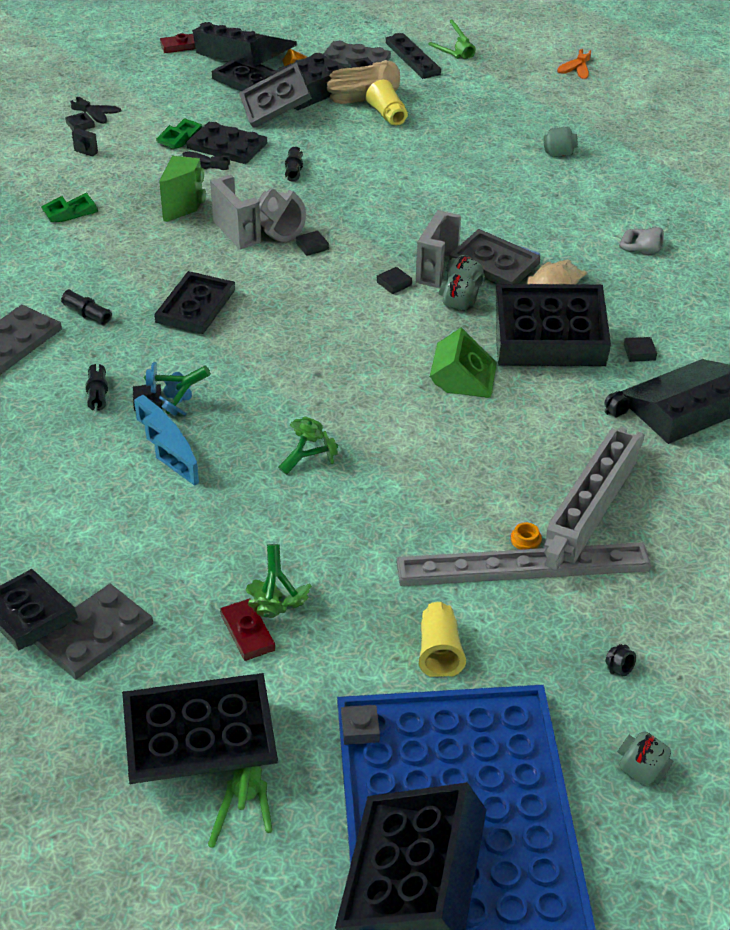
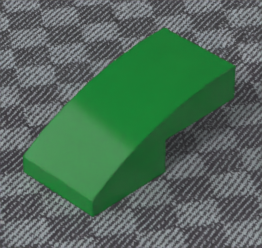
M184 118L176 127L169 125L156 138V141L173 149L181 148L202 128V124Z
M87 192L66 202L63 196H60L41 206L50 222H64L98 212L96 204Z

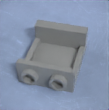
M232 175L211 180L213 222L239 250L261 243L260 202L256 198L241 201L235 195V179Z
M437 210L417 241L416 283L440 288L443 281L444 256L449 257V254L460 245V215Z

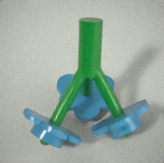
M153 362L151 369L146 370L144 379L146 380V386H151V393H156L157 381H164L166 386L163 392L166 397L173 398V400L170 402L163 396H160L159 399L164 401L161 407L166 410L167 414L171 413L176 416L179 412L186 416L187 413L176 405L182 402V400L191 399L192 392L189 389L191 385L205 379L211 373L205 365L186 376H183L180 372H174L172 375H157V363Z

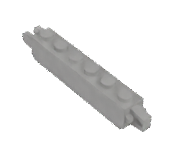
M620 426L618 430L611 428L549 522L546 542L544 544V554L547 557L545 566L557 570L563 561L575 563L637 463L638 453L643 444L645 433L637 432L635 435L627 433V428Z

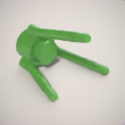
M452 19L450 23L460 36L457 37L458 41L455 44V51L433 42L428 43V45L453 55L456 59L460 57L463 59L472 58L476 51L475 46L469 42V38L464 35Z
M261 766L233 770V778L227 781L226 793L208 841L210 848H213L216 844L234 794L238 798L239 810L245 808L246 800L255 798L256 794L259 795L265 831L267 833L272 832L271 815L267 799V782L261 780Z

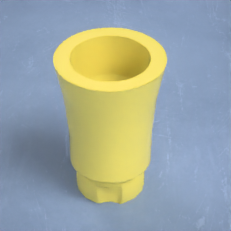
M384 79L378 80L368 88L366 101L391 125L403 124L408 117V112L396 94L392 83Z
M442 602L428 604V607L422 613L419 667L423 673L430 677L455 676L464 669L466 657L461 646L454 611L450 605H445Z

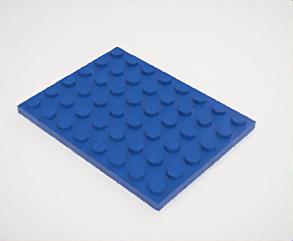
M544 684L337 697L350 865L368 796L468 782L487 811L465 930H596ZM376 705L380 742L344 745L341 707Z

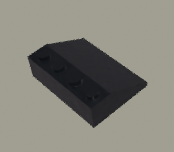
M211 22L201 23L200 27L192 30L196 53L225 61L235 60L238 64L256 67L297 46V41L260 34L255 31L241 30L240 28L226 27V25H214Z
M496 284V346L498 366H606L611 341L603 285Z
M701 359L622 390L631 402L630 409L667 444L730 419L729 364Z
M264 673L122 692L129 784L278 763Z
M468 782L367 797L335 925L336 930L466 929L487 811Z

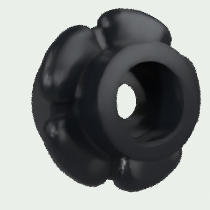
M622 391L609 394L604 402L606 407L605 413L607 415L612 414L616 418L626 414L631 404L627 395Z
M619 644L608 651L605 662L610 670V674L617 673L621 676H627L633 670L636 663V654L630 650L628 645Z

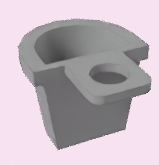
M269 189L267 192L264 191L258 200L260 202L261 228L271 238L279 242H290L296 239V236L302 232L306 221L305 205L301 198L292 190H289L288 193L277 192L275 189Z

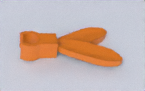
M580 49L577 59L560 65L557 72L568 73L576 69L580 78L587 79L589 71L586 62L591 59V50L589 53L583 54V49Z

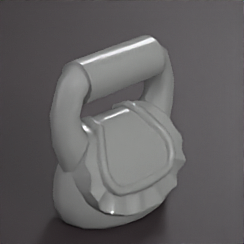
M659 227L626 230L619 246L626 251H639L646 255L655 254L662 248L664 231ZM637 235L635 244H630L633 237Z

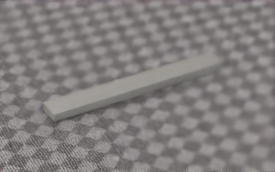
M644 542L585 546L574 564L563 561L557 570L545 566L547 557L544 554V548L397 557L396 562L400 586L650 571L651 563Z

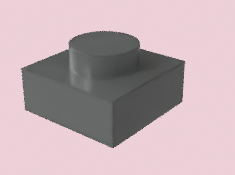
M376 705L341 707L344 745L380 742Z

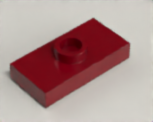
M180 33L176 36L160 38V44L164 53L196 49L193 34Z
M251 598L220 608L221 617L244 661L275 651V642L261 616L252 607L248 606V601Z

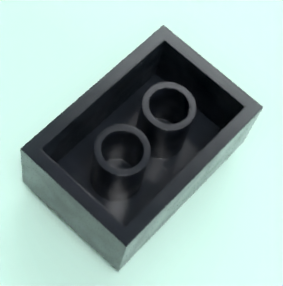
M314 53L305 59L296 60L295 63L300 67L312 99L294 109L299 111L329 98L332 94L327 90V83L332 79L330 74L333 71L345 69L346 67L324 56L322 53ZM295 63L279 67L277 70L270 72V76Z

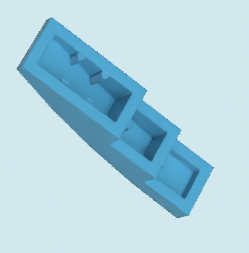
M141 395L134 399L136 418L145 425L146 439L155 445L156 458L194 486L199 483L197 461L189 443L177 425L146 396Z

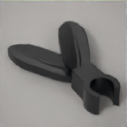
M76 97V102L70 101L72 110L87 112L96 122L102 124L107 122L105 114H114L122 111L121 108L116 106L90 105L89 101L81 97Z
M192 151L182 153L183 157L200 158L201 168L229 170V156H212L210 158Z

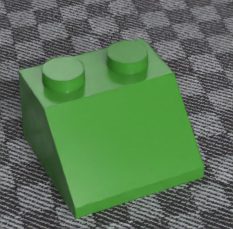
M171 157L159 180L163 221L168 222L196 212L200 204L205 202L206 190L202 189L204 168H201L200 158Z
M459 328L437 343L429 377L436 386L441 387L446 393L489 398L492 394L497 362L463 328Z

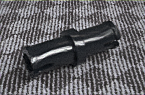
M291 147L285 160V177L288 176L287 180L297 181L303 168V152L300 151L299 147Z
M70 289L66 290L61 297L63 305L78 311L80 316L84 318L89 317L103 326L112 318L111 310L96 304L95 300L90 297L84 298Z
M96 364L88 368V380L85 384L88 394L87 405L91 410H94L95 403H97V411L105 407V394L108 391V383L105 380L106 369L101 364H99V371H96Z

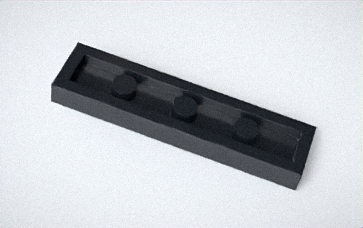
M395 33L393 36L386 37L385 43L422 79L441 75V68L404 33Z

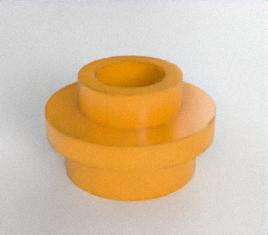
M520 523L511 533V543L517 549H537L541 545L542 535L539 532V528L532 523Z

